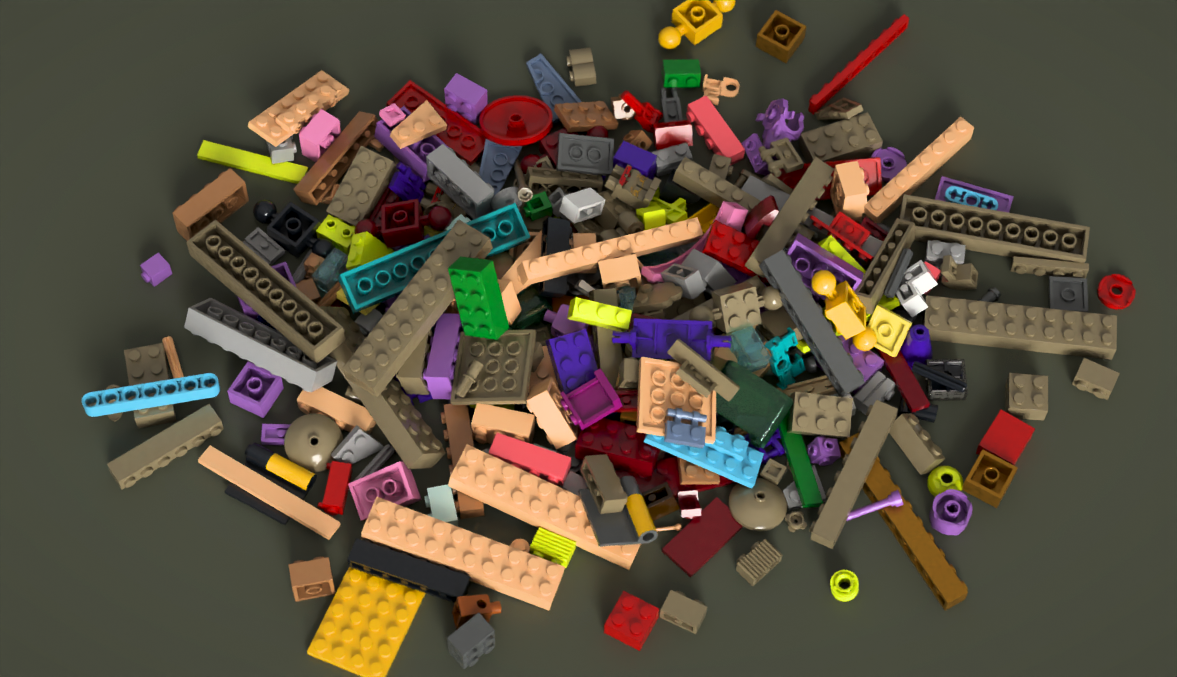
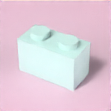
M447 484L427 488L428 495L424 496L426 508L430 507L431 510L428 516L458 527L451 487Z

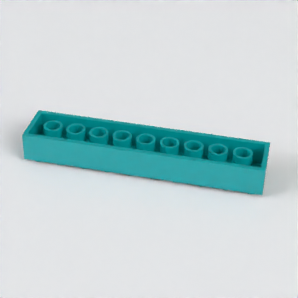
M516 203L466 223L490 238L493 249L485 259L526 243L531 238ZM451 229L340 274L338 280L353 314L400 295Z

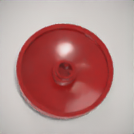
M514 95L499 98L484 107L479 116V124L482 134L490 141L505 146H523L541 140L550 132L553 126V115L550 107L543 101L530 96Z

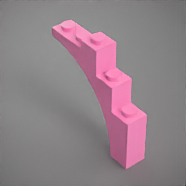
M723 201L714 220L741 232L748 210L738 203ZM710 228L695 245L679 257L660 265L643 266L640 274L645 276L650 283H664L661 272L674 263L681 265L693 248L700 252L703 251Z

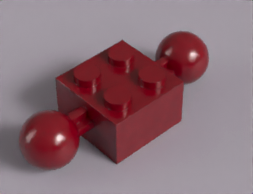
M598 125L586 131L584 136L608 138V131L604 126ZM563 128L539 140V151L542 155H526L520 164L523 174H527V168L534 167L536 162L545 156H548L552 166L556 169L558 134L578 135V133L568 132L566 128ZM539 163L536 166L541 168L542 163Z
M418 199L381 205V223L376 224L370 219L360 220L355 226L354 233L358 234L368 231L376 238L378 234H382L387 248L413 244L424 240V226L431 225L436 230L447 228L452 222V214L448 208L436 206L431 209L428 215L424 216Z

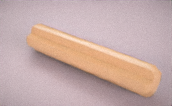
M171 336L164 337L162 342L173 379L184 377L173 338Z

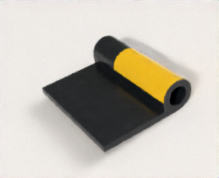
M258 443L248 445L245 450L246 462L244 466L304 500L316 481L317 475ZM232 482L224 491L225 494L283 525H286L291 518Z

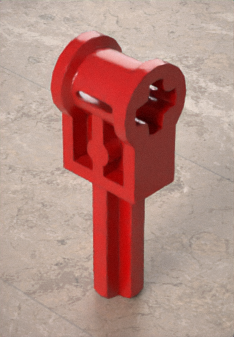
M625 90L621 94L622 100L636 112L634 118L642 125V128L647 132L653 133L652 124L658 123L662 119V112L655 109L649 102L641 103L628 90Z

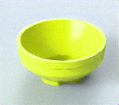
M939 466L929 474L927 487L934 497L949 489L962 491L963 478L955 468ZM948 474L952 477L953 481L951 483H944L941 476Z

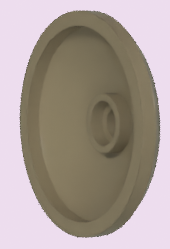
M316 413L306 414L297 418L289 426L284 439L285 452L290 461L313 473L327 470V463L337 461L331 456V453L343 441V435L339 426L331 418ZM316 438L318 444L312 445L310 440Z
M756 478L752 489L737 483L730 492L728 499L730 513L745 528L754 531H767L777 527L785 518L787 502L783 491L766 479Z

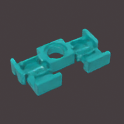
M790 327L787 328L788 334L783 336L782 339L776 336L765 343V347L772 354V357L768 358L772 372L779 378V383L776 385L782 390H785L787 385L794 384L796 380L793 377L805 371L804 362L800 355L794 354L795 360L794 363H791L789 355L786 353L788 348L798 345L795 331ZM783 360L782 364L777 367L778 363Z

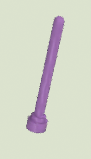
M899 490L891 492V495H888L886 499L852 510L846 521L890 505L892 507L904 505Z

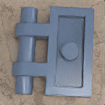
M668 408L666 416L673 417V421L667 420L665 423L664 442L703 448L705 446L706 427L698 426V422L705 423L707 415L700 414L698 411H683L682 408ZM681 419L690 420V424L681 423Z

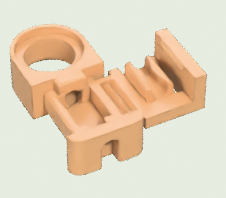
M706 74L702 88L704 92L703 97L707 95L713 105H718V96L720 94L721 96L735 97L739 93V82L724 77L723 81L709 79L708 74ZM728 85H734L736 89L734 91H729L726 87Z

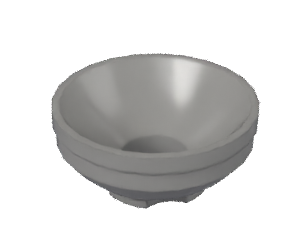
M508 187L498 192L491 200L490 206L492 210L496 211L513 203H516L518 210H520L523 202L518 198V187Z

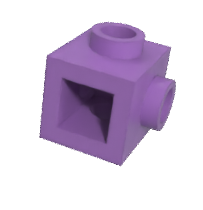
M818 436L807 445L811 463L825 466L832 464L841 457L837 438Z

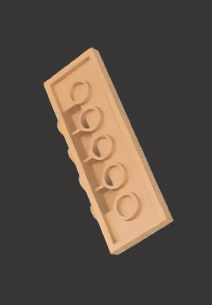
M321 70L249 121L248 128L277 147L293 134H297L305 125H308L312 116L321 109L326 111L330 107H334L338 101L349 94V89Z

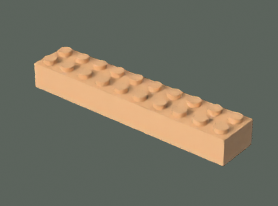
M468 444L450 476L449 487L537 528L542 527L576 542V546L627 570L630 569L641 544L599 547L580 496Z
M376 497L361 533V540L368 539L375 545H386L392 548L393 551L399 553L403 551L410 554L411 557L427 559L434 565H445L449 570L455 572L463 571L470 576L471 582L546 610L551 608L565 567L380 497Z

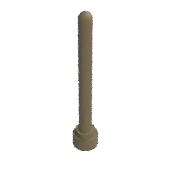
M516 159L513 167L519 185L517 195L520 201L528 202L533 196L532 189L526 185L520 161Z

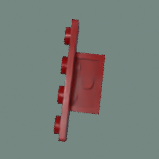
M839 211L829 226L815 216H810L815 227L820 230L825 228L829 231L828 236L831 235L836 241L838 238L844 241V247L850 251L855 249L860 252L858 256L867 262L869 259L871 261L874 259L873 256L861 249L871 232L844 213Z

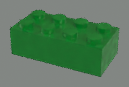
M459 257L448 267L464 334L465 336L497 340L509 329V324L493 260Z

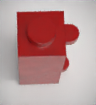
M332 461L326 465V468L330 470L323 503L319 502L317 508L323 509L329 515H343L349 491L348 484L351 482L353 473L352 465L350 463Z

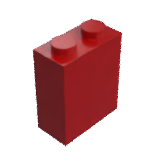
M1000 410L978 445L976 454L980 455L983 449L1015 465L1030 441L1035 428Z

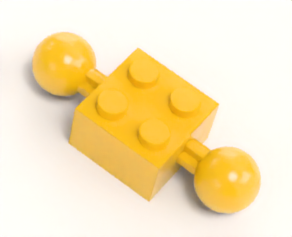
M686 0L672 10L671 22L676 28L668 26L659 32L658 41L660 45L665 49H674L680 44L681 36L683 35L693 45H696L722 27L723 14L721 12L731 11L735 6L736 0H713V3L709 0Z
M820 270L816 272L812 277L811 285L816 293L826 295L824 313L827 319L833 321L836 331L842 334L845 339L852 337V342L857 349L861 351L872 349L876 345L877 335L872 328L866 326V307L847 281L836 285V278L830 271Z

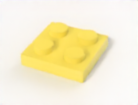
M877 305L867 325L877 335V342L874 347L892 357H896L912 322L881 305Z

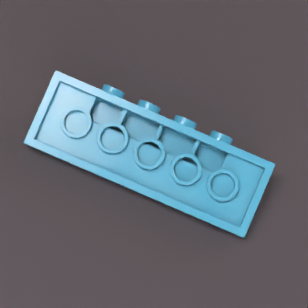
M721 426L716 427L715 442L713 444L705 443L703 448L664 442V436L646 434L643 441L751 489L755 485L764 453L748 447L749 442L745 441L742 435L729 434Z

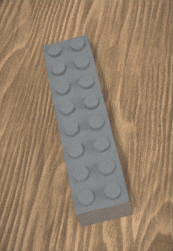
M213 298L206 299L188 308L184 328L191 331L192 334L199 335L208 342L215 343L224 350L237 354L241 359H246L254 363L255 366L262 367L270 371L271 374L286 379L287 382L302 387L304 391L313 392L332 382L337 365L336 360L326 356L316 364L279 331Z

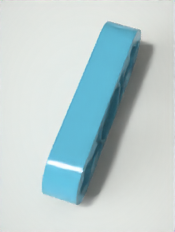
M951 186L946 190V202L978 207L980 200H982L981 208L987 209L988 203H991L993 207L991 210L998 209V202L995 198L957 186ZM953 192L956 193V197L954 199H952L950 195ZM962 194H963V195H964L963 202H960L961 197H962ZM968 197H974L977 203L975 205H969L966 202V199Z

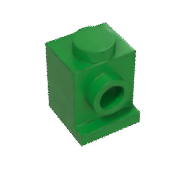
M545 191L533 195L532 199L524 202V207H522L525 217H530L531 221L545 216H552V204Z

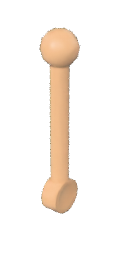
M677 523L675 526L658 527L656 530L657 532L667 530L681 531L682 525Z

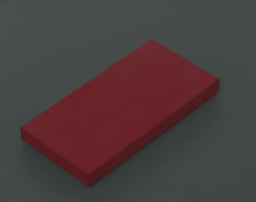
M716 497L701 511V516H696L662 548V552L691 578L743 526L733 518L729 507Z

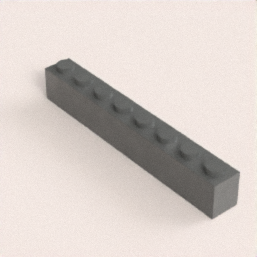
M781 250L763 260L759 265L770 285L780 291L779 295L783 306L839 397H843L865 383L863 374L860 370L856 369L852 356L843 348V342L835 335L831 322L826 320L822 314L821 306L814 301L811 290L804 285L802 276L793 267L790 256Z

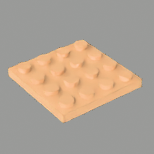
M641 357L639 359L636 432L664 436L665 423L667 420L673 421V417L666 416L667 409L682 408L683 411H698L700 414L707 415L706 422H698V426L706 427L705 443L713 444L716 434V391L713 390L707 398L699 394L695 388L681 380L676 374L677 370L682 366L680 363ZM681 419V423L690 424V420Z

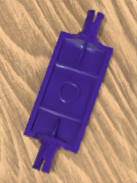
M634 318L633 330L630 332L613 331L612 336L620 337L612 338V343H628L632 346V357L634 358L647 357L675 360L667 352L675 341L680 339L704 359L711 361L713 347L731 348V342L723 341H732L731 335H714L713 321Z

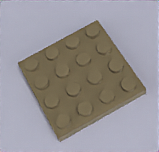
M534 329L507 330L497 340L465 336L464 331H462L450 399L451 404H527L536 331ZM473 359L477 360L484 367L475 379L476 383L471 385L465 397L457 396L454 390L463 378L462 374L466 373Z

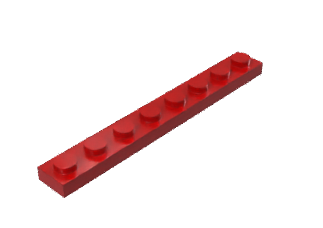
M903 14L899 19L896 18L888 29H884L881 32L879 38L873 39L869 43L866 50H861L853 62L849 61L841 73L837 72L830 83L824 84L818 94L812 95L809 99L808 111L814 115L815 112L820 110L908 27L909 17Z

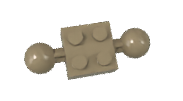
M748 282L711 291L714 308L710 309L705 305H698L691 310L689 320H716L717 328L725 333L761 324L759 308L764 306L768 310H777L782 307L780 291L772 286H768L763 289L760 296H757L756 286Z

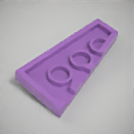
M941 177L935 200L946 201V190L951 186H957L995 198L998 202L997 211L1009 213L1014 196L947 177ZM955 192L950 194L952 199L956 197ZM962 194V197H961L960 202H963V198H964V195H963V194ZM968 197L966 199V202L969 205H975L977 203L974 197ZM980 200V203H979V206H978V207H980V208H981L982 200ZM988 203L987 209L993 208L992 204Z

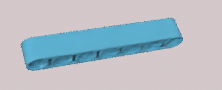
M205 373L89 392L82 397V405L88 416L96 417L215 397L220 392V385L215 374ZM210 383L214 384L211 387H207V385ZM189 387H195L192 390H187ZM170 390H175L173 393H167ZM155 393L154 396L148 397L149 394ZM135 396L134 399L128 400L129 397ZM110 400H116L113 403H108ZM91 403H96L94 406H88Z

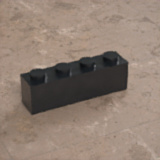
M548 217L543 221L540 257L571 249V245H569V238L572 235L570 220ZM567 275L539 282L538 295L559 299L566 295L569 289Z

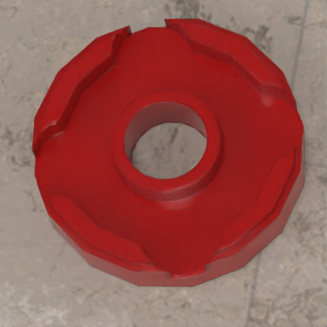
M1116 273L1102 278L1098 284L1097 295L1102 304L1108 308L1118 310L1128 307L1133 302L1136 290L1129 278ZM1117 288L1121 291V294H1114L1111 289Z

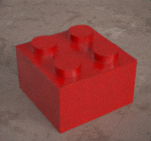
M623 591L604 624V633L640 651L659 618L660 609Z

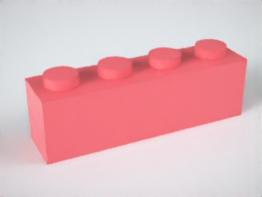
M707 95L688 104L686 117L690 123L693 122L698 135L705 139L708 149H712L717 155L732 158L731 165L743 160L745 148Z
M496 433L488 452L489 455L554 485H564L571 467V457L500 433Z

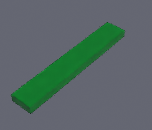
M790 405L773 406L772 413L779 429L780 438L802 507H820L823 504V500L801 434L787 433Z

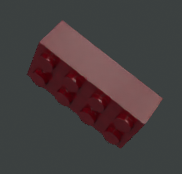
M602 418L580 431L576 442L575 458L584 460L585 456L607 454L614 468L652 477L660 449L643 442L646 433L636 432L637 426Z

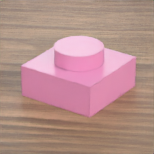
M395 103L381 109L379 112V116L389 127L402 122L406 117Z

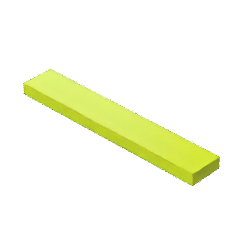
M203 140L197 154L198 159L298 184L309 171V168L291 162L272 164L270 157Z

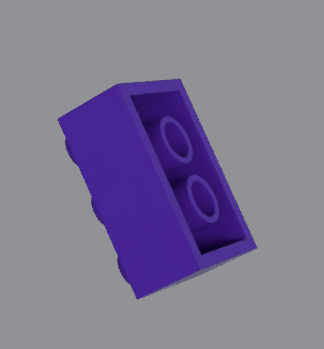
M586 329L545 340L561 392L564 391L565 394H568L595 378L594 372L598 368Z

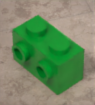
M699 59L663 60L661 74L664 88L700 87L701 70Z

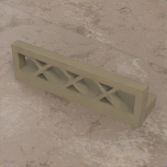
M527 168V186L532 188V183H540L543 186L539 190H532L533 195L545 191L549 197L553 193L549 188L553 185H559L567 194L569 193L567 189L572 186H577L579 188L578 191L590 187L597 188V193L602 191L603 180L601 175L556 171V169Z

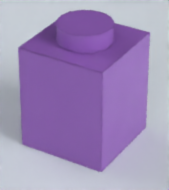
M159 252L140 265L142 270L141 277L146 283L150 282L154 287L172 275L169 263Z

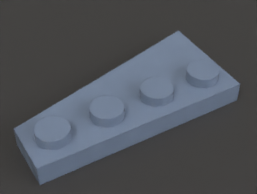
M542 54L526 62V67L542 101L552 111L553 125L561 121L554 111L555 104L579 103L582 101Z
M486 139L479 175L485 183H489L494 188L495 196L501 191L521 152L522 146H505Z

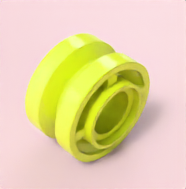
M839 570L834 573L830 580L832 595L837 600L844 602L854 599L859 591L857 576L849 570ZM846 582L850 586L847 589H842L839 585Z

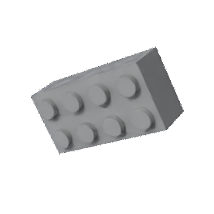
M442 144L426 156L427 177L473 220L493 212L490 204L494 197V188L489 183H485L476 171L473 172L466 161L460 160L453 149L447 148Z

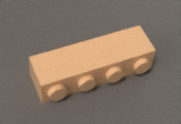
M323 387L313 392L302 390L297 398L300 411L305 414L316 413L331 418L339 426L340 430L344 429L351 432L357 425L370 434L376 425L375 420L365 407Z

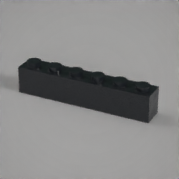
M356 538L347 559L350 568L453 603L456 602L457 597L466 596L471 584L470 576L463 571L455 572L449 570L445 565H434L427 559H417L411 557L406 552L401 551L399 553L393 551L392 548L386 545H375L368 539L361 540Z

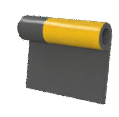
M623 476L620 479L621 486L627 493V503H625L622 512L600 514L590 490H578L599 547L646 544L658 537L642 493L633 476Z

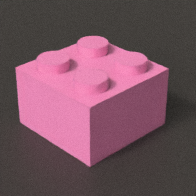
M322 109L317 114H314L310 123L299 132L302 155L316 163L340 135L339 119Z

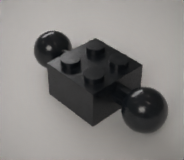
M260 200L255 204L253 208L255 219L260 223H270L267 227L268 236L284 250L299 258L309 247L312 249V253L327 259L328 262L334 258L336 254L334 243L326 238L316 239V230L320 226L318 219L292 202H289L279 214L277 213L276 205L270 200Z

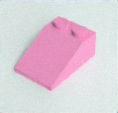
M402 461L348 484L361 521L367 520L376 497L404 507L422 500L411 469H408Z

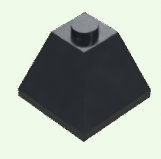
M673 169L659 199L672 204L679 198L686 200V205L699 201L700 197L672 181L676 172Z

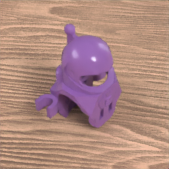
M783 98L772 101L766 113H759L756 117V121H763L762 125L765 127L762 135V145L766 149H771L770 143L786 137L790 142L798 140L804 129L803 113L795 114V111H788V101ZM785 119H789V122H788L787 125H786Z

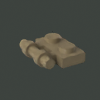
M787 137L771 142V149H766L765 146H761L758 149L761 159L767 163L768 170L775 177H779L782 174L779 169L783 168L786 173L802 169L804 166L802 159ZM776 156L778 160L774 161L772 157Z

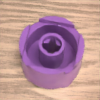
M955 489L939 493L935 497L929 513L931 527L945 535H959L967 527L972 515V504L967 499V496Z

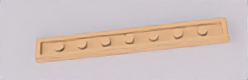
M211 445L198 459L201 465L328 540L340 527V522Z

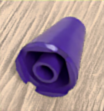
M914 325L908 331L900 348L910 369H912L915 361L928 365L933 357L929 330L924 325Z

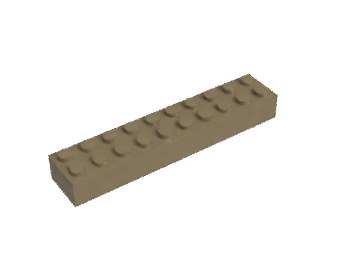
M903 195L899 219L915 223V241L927 243L928 240H939L945 243H959L960 245H966V250L1011 258L1017 256L1085 263L1090 227L912 195Z
M217 220L211 222L186 242L191 257L316 364L346 341L343 327Z
M458 220L344 365L342 370L345 377L378 398L455 298L448 267L459 257L485 259L493 249L490 238Z
M929 295L925 297L928 308L923 310L922 325L929 330L930 340L1109 360H1112L1117 350L1116 315Z
M319 306L343 327L346 341L333 350L329 356L337 361L336 366L345 377L342 368L366 337L360 331L358 324L350 317L349 311L344 307ZM345 377L408 469L433 468L446 454L442 443L436 439L430 426L422 419L421 413L415 409L411 399L400 388L401 386L398 381L392 378L377 398Z

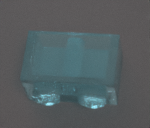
M334 248L312 274L315 285L327 293L338 281L339 275L347 271L348 255Z
M753 326L732 332V341H728L731 342V348L729 349L735 354L739 366L743 368L745 373L748 374L765 368L771 356Z

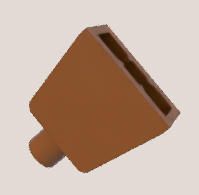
M487 594L457 597L452 610L456 630L477 613H480L489 623L492 614L501 613L500 601L490 602Z

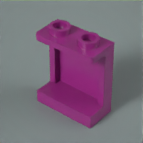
M601 368L594 372V379L568 394H565L564 391L560 392L562 397L560 403L565 411L570 410L571 415L569 417L575 426L578 424L581 430L623 407L619 396Z

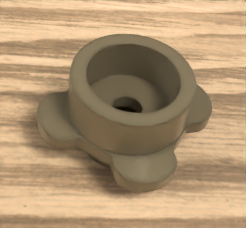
M801 511L785 515L784 519L789 525L788 530L790 532L807 527V523L804 521V514Z

